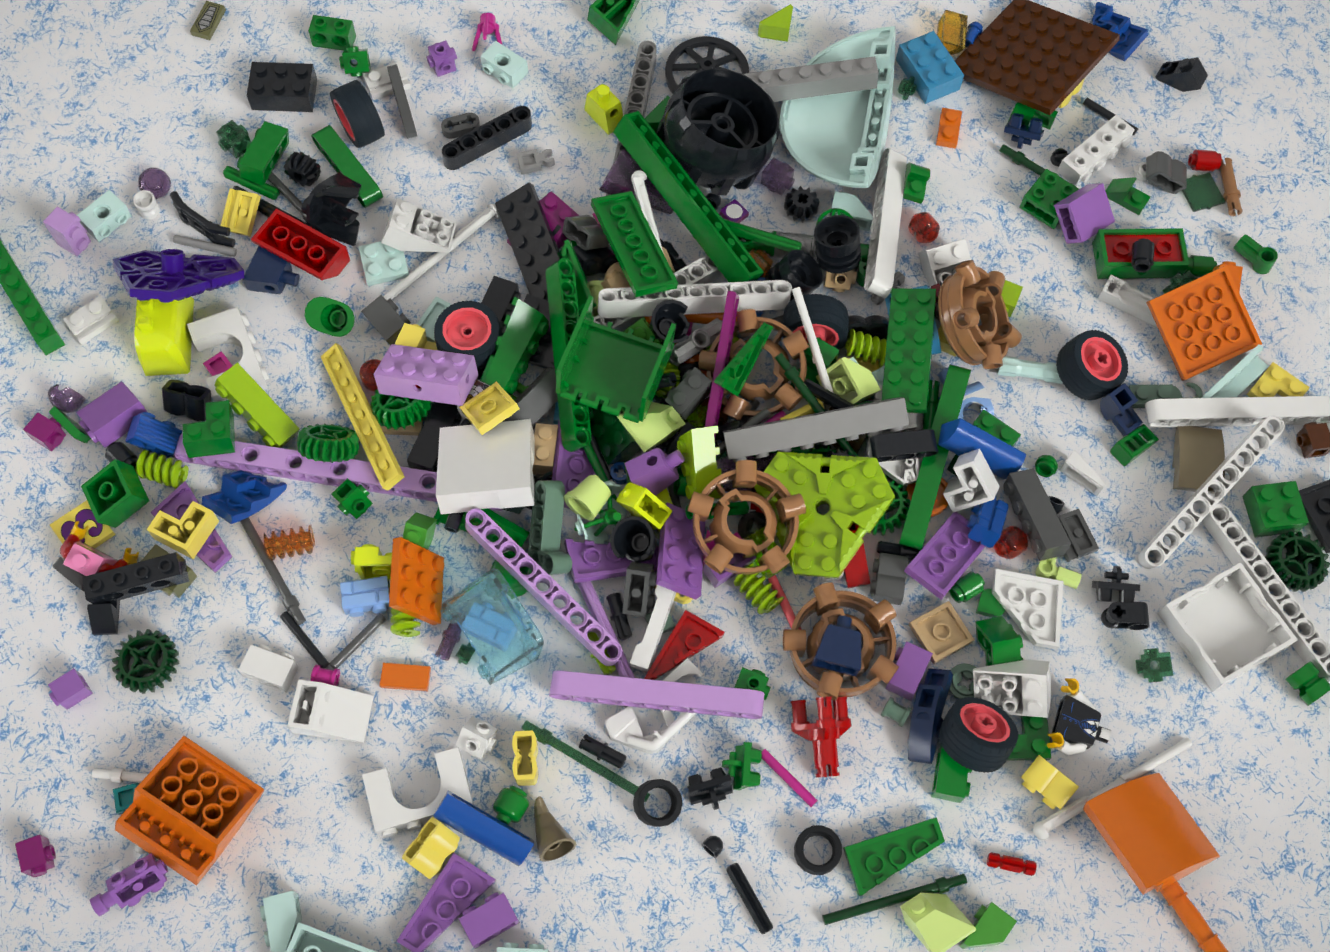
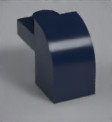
M1126 383L1111 391L1100 401V409L1105 420L1111 419L1123 437L1143 423L1131 407L1138 400Z

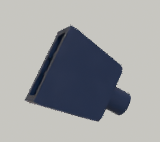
M258 246L243 281L249 291L281 294L286 284L297 286L300 276L292 272L289 262Z
M838 616L837 625H827L811 666L856 677L861 670V632L851 629L852 619L850 617Z

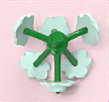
M613 481L604 482L609 487L611 496L599 511L600 518L583 524L580 515L576 514L577 522L574 523V530L577 531L578 535L583 534L585 540L594 541L595 544H604L608 539V535L603 530L608 525L614 524L615 526L626 515V509L612 498L613 494H618L622 491L621 485Z

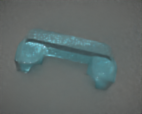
M497 568L486 572L442 604L441 615L443 619L452 624L458 623L480 658L479 666L477 667L479 675L482 679H486L489 685L538 660L544 645L543 637Z

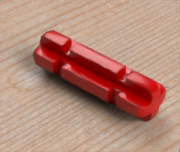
M993 852L989 853L987 857V865L989 867L997 868L999 866L1003 870L1017 873L1023 872V874L1031 876L1036 873L1037 864L1035 861H1023L1021 858L1007 855L1001 857L1000 854Z

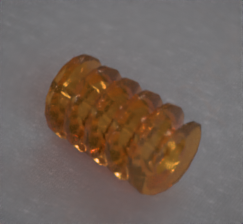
M312 525L308 526V532H305L303 527L299 526L297 534L293 528H290L289 535H286L284 529H282L280 537H277L275 531L271 532V538H268L264 533V546L271 561L275 560L276 555L283 559L286 553L289 557H294L295 550L299 556L303 555L304 549L308 554H312L315 546Z

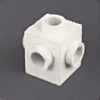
M472 716L462 727L456 747L468 752L471 756L482 759L487 752L491 753L497 744L495 736L498 729L491 726L488 722L481 721Z

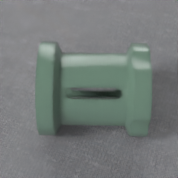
M890 697L881 716H887L895 720L902 727L912 708H905L894 702V698Z

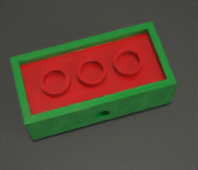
M1183 228L1099 229L1092 242L1098 279H1108L1110 275L1119 279L1181 278L1189 266ZM1139 239H1148L1155 244L1154 264L1147 272H1137L1131 264L1132 245Z

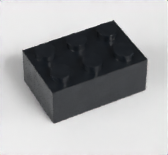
M252 62L247 88V98L251 109L260 111L313 112L317 85L313 64Z

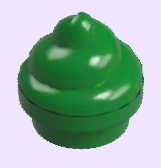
M1042 455L1036 460L1035 469L1040 476L1050 477L1056 473L1058 464L1053 456Z

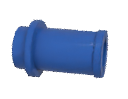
M972 22L968 25V31L961 40L964 47L967 48L970 44L973 45L975 39L983 32V27L979 22Z

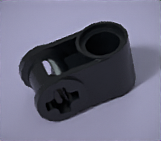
M1114 602L1102 612L1101 621L1108 628L1147 629L1150 627L1148 605L1145 602Z

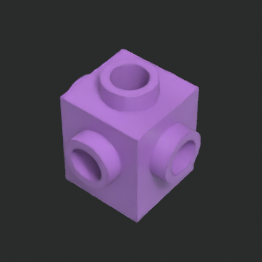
M446 40L428 46L429 55L426 56L430 68L433 67L437 77L456 71L455 59H457L454 48H450Z

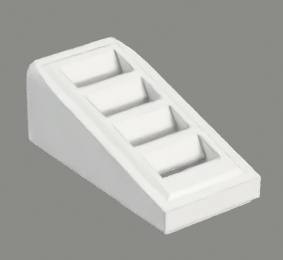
M1075 450L1060 469L1062 473L1096 496L1106 485Z

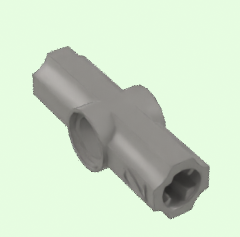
M716 318L704 327L695 330L685 341L675 344L669 358L670 363L677 367L713 344L716 337L721 333L723 320Z

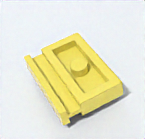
M230 188L220 226L230 228L232 233L251 237L261 196Z

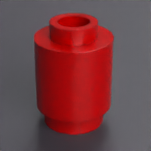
M1195 149L1189 155L1188 165L1191 166L1192 170L1213 172L1220 168L1222 156L1221 153L1216 151Z

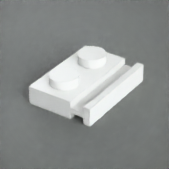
M401 61L390 64H397L404 90L410 89L411 84ZM390 65L362 73L373 100L394 94L387 66Z
M101 296L63 318V321L81 345L119 322Z

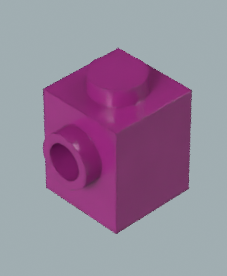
M39 412L23 428L32 440L51 452L62 443L66 436L65 432L61 429L62 426L53 417L48 419Z
M37 835L15 843L22 873L31 877H39L46 874L48 869L55 867L53 859L56 858V852L53 845L49 843L48 838Z

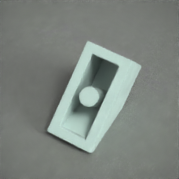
M835 191L832 208H840L847 211L857 222L860 230L870 231L873 216L857 196L847 192Z

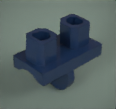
M1013 113L1010 121L1004 128V133L1012 134L1011 141L1018 142L1017 148L1022 149L1023 144L1031 145L1032 140L1040 141L1041 137H1043V119L1032 118L1030 125L1025 126L1022 125L1024 115Z

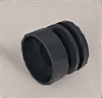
M833 215L818 222L814 229L816 261L819 267L830 273H845L857 267L861 261L860 227L857 222L851 217L844 215Z
M795 249L790 251L780 262L767 271L765 281L785 280L792 285V289L800 287L802 295H807L820 287L823 275L818 263L810 254L803 250ZM791 292L790 301L794 299V296H793V293H792V292Z

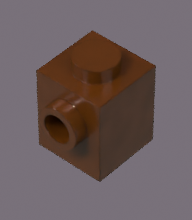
M1310 422L1305 424L1297 433V444L1301 447L1304 458L1326 456L1330 452V432L1327 423L1317 424V422Z

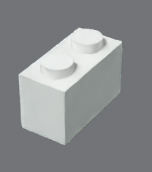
M250 644L238 669L241 675L287 693L299 668L294 661V657L284 652H281L280 655L273 653L271 648L259 644L258 647Z

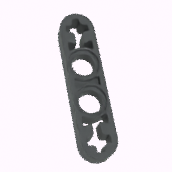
M397 64L387 66L407 139L417 137Z

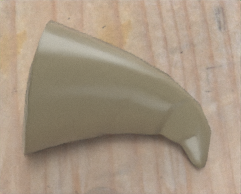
M537 797L534 804V819L539 858L542 862L552 861L570 853L577 844L548 811L543 798Z

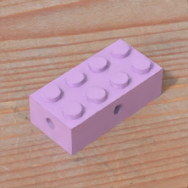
M395 344L390 345L374 372L379 394L463 406L479 376L474 355Z

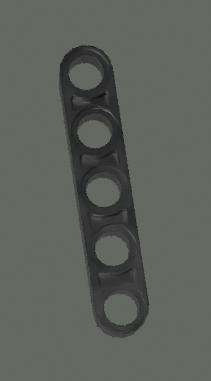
M517 106L444 145L442 156L445 167L449 170H457L531 130L532 119L530 109L526 106Z

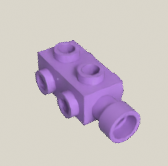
M152 853L138 859L134 864L121 872L113 874L111 878L106 880L108 891L104 894L99 893L90 899L93 910L98 916H102L110 911V907L118 904L121 909L127 905L129 907L135 906L140 902L143 895L150 891L155 893L162 889L167 881L166 873L168 868L161 859L157 860Z

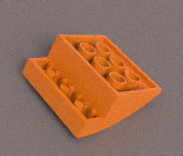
M183 736L135 788L133 803L116 820L115 831L149 854L152 853L158 860L161 859L165 865L197 886L241 828L263 794L264 789L186 736Z
M1160 773L1146 775L1121 784L1087 801L1083 807L1085 813L1143 895L1153 889L1159 892L1220 857Z

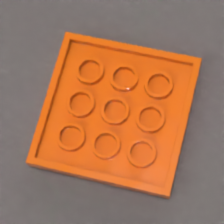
M1227 265L1146 302L1182 381L1247 352L1258 344L1262 345Z

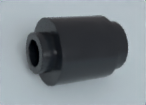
M1139 239L1132 245L1131 264L1137 272H1147L1154 264L1155 244L1150 240Z
M123 442L111 443L106 448L105 458L110 463L116 459L134 466V469L136 468L138 457Z

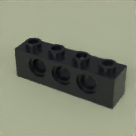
M177 552L82 577L85 598L92 604L111 603L189 582L186 561Z

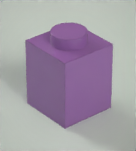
M74 668L48 684L52 691L49 696L56 706L62 705L67 710L93 694L82 674Z

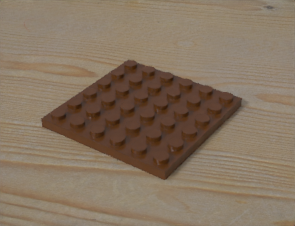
M1013 0L975 39L973 45L970 44L961 53L955 62L964 74L963 80L1051 115L1117 44L1120 34L1029 0Z

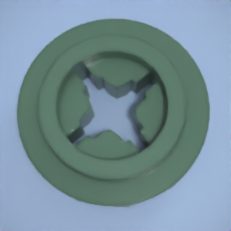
M963 663L951 669L953 679L949 690L954 695V698L974 697L973 681L969 684V689L965 685L958 686V684L962 681V677L965 680H973V669L977 667Z

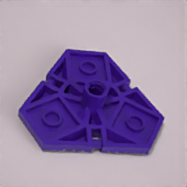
M166 249L161 252L143 250L112 259L113 268L129 296L136 297L140 301L159 299L160 302L164 303L172 302L173 300L179 301L190 296L202 294L205 290L212 291L234 284L244 278V269L235 258L196 254L186 258L183 251L179 249Z

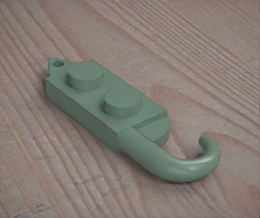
M1187 382L1186 386L1193 388L1196 392V396L1192 398H1202L1203 392L1201 388L1195 383ZM1173 384L1128 386L1138 400L1131 406L1132 408H1145V403L1154 399L1183 398L1180 390L1173 386Z

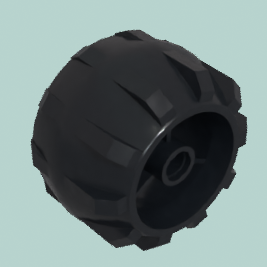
M710 68L688 74L682 79L678 89L668 100L664 115L655 133L696 185L710 188L714 195H727L732 186L736 189H747L753 184L760 170L771 157L775 142L781 134V124L774 101L751 78L723 68Z

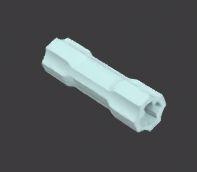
M1005 356L1002 359L1003 366L997 368L996 372L997 375L1021 376L1042 379L1046 382L1063 383L1059 378L1057 363L1053 362L1042 363Z

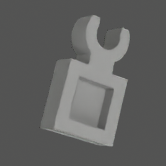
M537 149L517 153L521 175L542 171V165L546 167L554 166V158L547 159V157L552 156V149H546L538 154Z

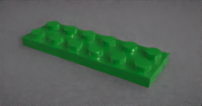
M629 191L592 198L591 206L635 297L677 289L678 281L633 192Z
M892 288L881 401L903 397L905 398L907 413H927L936 289Z

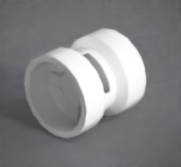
M142 190L134 195L133 203L142 218L153 219L158 216L160 207L153 193Z

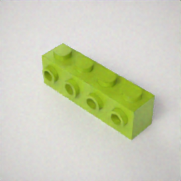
M238 362L216 379L214 385L216 392L223 399L227 398L235 413L243 415L251 430L259 432L266 446L282 448L299 432V427Z

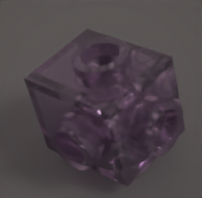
M773 157L762 171L761 184L770 191L782 195L786 189L789 190L794 184V169L789 164Z

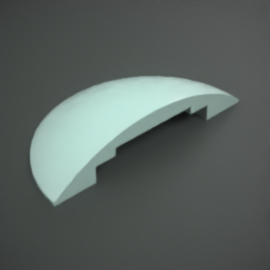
M895 26L871 29L846 37L818 53L806 64L814 65L875 56L878 68V84L876 89L785 100L782 102L780 124L786 148L794 160L812 175L833 184L854 188H869L874 181L882 160L890 119L895 62Z

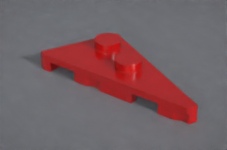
M685 610L644 679L656 680L687 658H691L721 639L725 632Z

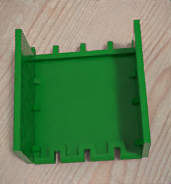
M589 295L557 367L556 393L560 394L561 398L576 402L577 398L581 397L579 404L598 409L599 404H602L601 411L619 417L621 411H623V419L635 423L643 422L675 343H673L676 324H671L663 345L654 343L655 336L651 335L648 341L633 336L634 329L630 328L628 333L612 329L613 322L609 321L607 326L594 323V316H592L593 296Z

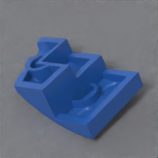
M1097 2L1092 24L1120 34L1119 41L1108 53L1120 60L1126 61L1148 36V29L1133 25L1129 17L1114 13L1113 6Z
M239 470L223 475L221 491L202 496L201 505L212 510L228 523L233 524L254 515L268 506L286 490L287 484L284 482L273 484L267 482V477Z

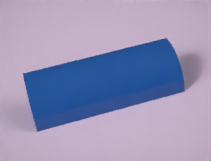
M961 418L944 423L941 426L938 445L958 456L980 449L992 473L1002 479H1007L1009 473L1019 471L1026 457L1024 452Z
M449 790L433 815L434 818L517 866L523 863L534 845V840Z

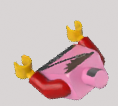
M79 521L75 522L70 535L60 547V554L65 559L63 564L85 576L137 563L139 552L131 554L132 548H126L123 559L117 560L79 541L85 537L89 528L88 526L85 529L79 528Z

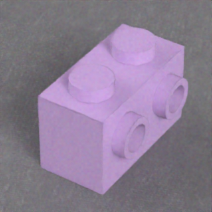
M57 206L43 221L57 245L75 256L84 251L91 242L86 234L88 231L80 224L81 219L73 212L67 213Z

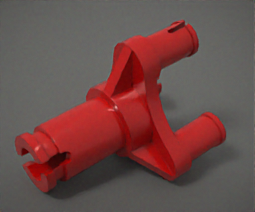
M817 697L818 720H816V723L807 721L806 700L790 701L793 717L791 731L808 741H812L815 769H817L816 778L827 777L826 765L828 766L829 776H840V772L837 770L839 761L836 739H840V736L852 727L851 718H848L847 697H838L837 700H832L833 713L832 697Z

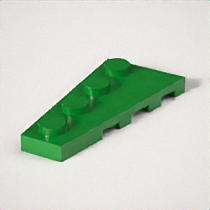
M439 507L434 516L437 519L436 524H446L449 514H441ZM488 508L481 509L522 548L530 532ZM464 512L458 531L463 530L467 532L465 518L468 512ZM473 518L469 521L474 526L482 524V521L478 518ZM489 534L486 537L490 542H496L499 539L495 534Z
M937 817L843 847L858 896L864 895L876 885L887 880L888 877L945 842Z

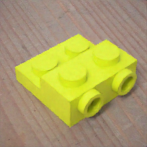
M364 544L362 547H355V551H351V564L355 566V573H358L361 579L388 576V579H391L392 553L382 555L380 548L372 544Z

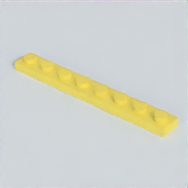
M335 343L321 356V359L382 489L389 491L405 476L376 416L372 413L371 406L342 346Z

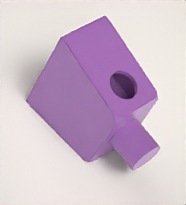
M655 448L624 464L631 482L647 488L656 496L679 479L676 466L685 460L679 450L667 455L660 448Z

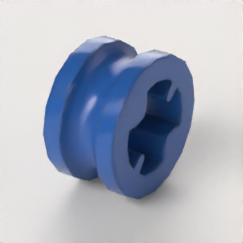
M623 462L615 463L610 470L613 482L619 485L627 483L626 475L623 474V477L620 478L617 475L619 473L618 470L621 469L625 473Z

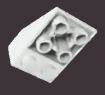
M397 198L389 215L381 243L400 251L449 253L457 223Z
M966 239L918 252L922 270L930 288L938 283L941 286L948 276L956 273L955 267L971 260Z
M1021 660L973 669L974 698L977 697L990 701L1003 709L1008 715L1048 718L1051 706L1050 661Z
M298 679L287 727L293 734L364 743L374 696L326 683Z

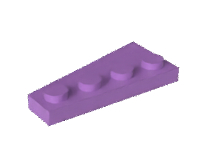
M184 481L151 511V514L155 517L159 510L180 520L192 501L198 504L199 502L186 481ZM215 528L196 555L215 573L232 558Z
M565 539L564 541L566 553L572 559L571 574L574 583L626 576L627 568L632 561L626 557L617 558L612 551L610 542L608 544H595L594 541L587 540L584 543L573 542V539ZM656 546L652 559L640 562L654 564V572H657L659 546Z
M453 853L397 939V942L412 952H423L462 915L463 911L468 909L493 885L496 879Z

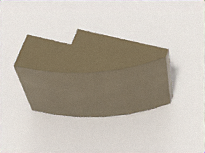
M1196 426L1176 427L1172 468H1175L1173 489L1196 492L1225 460L1222 430ZM1208 487V493L1215 494L1213 488Z

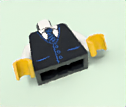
M1065 678L1068 686H1061V691L1068 693V695H1065L1060 700L1052 732L1048 734L1050 736V743H1047V747L1055 748L1066 755H1072L1089 749L1095 740L1107 743L1111 730L1099 726L1101 713L1096 710V707L1079 689V683L1075 678Z

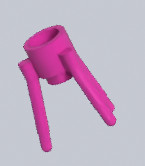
M483 13L480 16V24L477 25L472 51L476 50L481 32H483V40H486L487 34H491L494 31L497 42L502 44L499 24L496 23V17L492 13Z

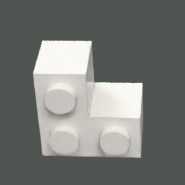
M980 449L959 455L953 467L958 478L949 481L943 493L953 513L994 500L1000 487Z

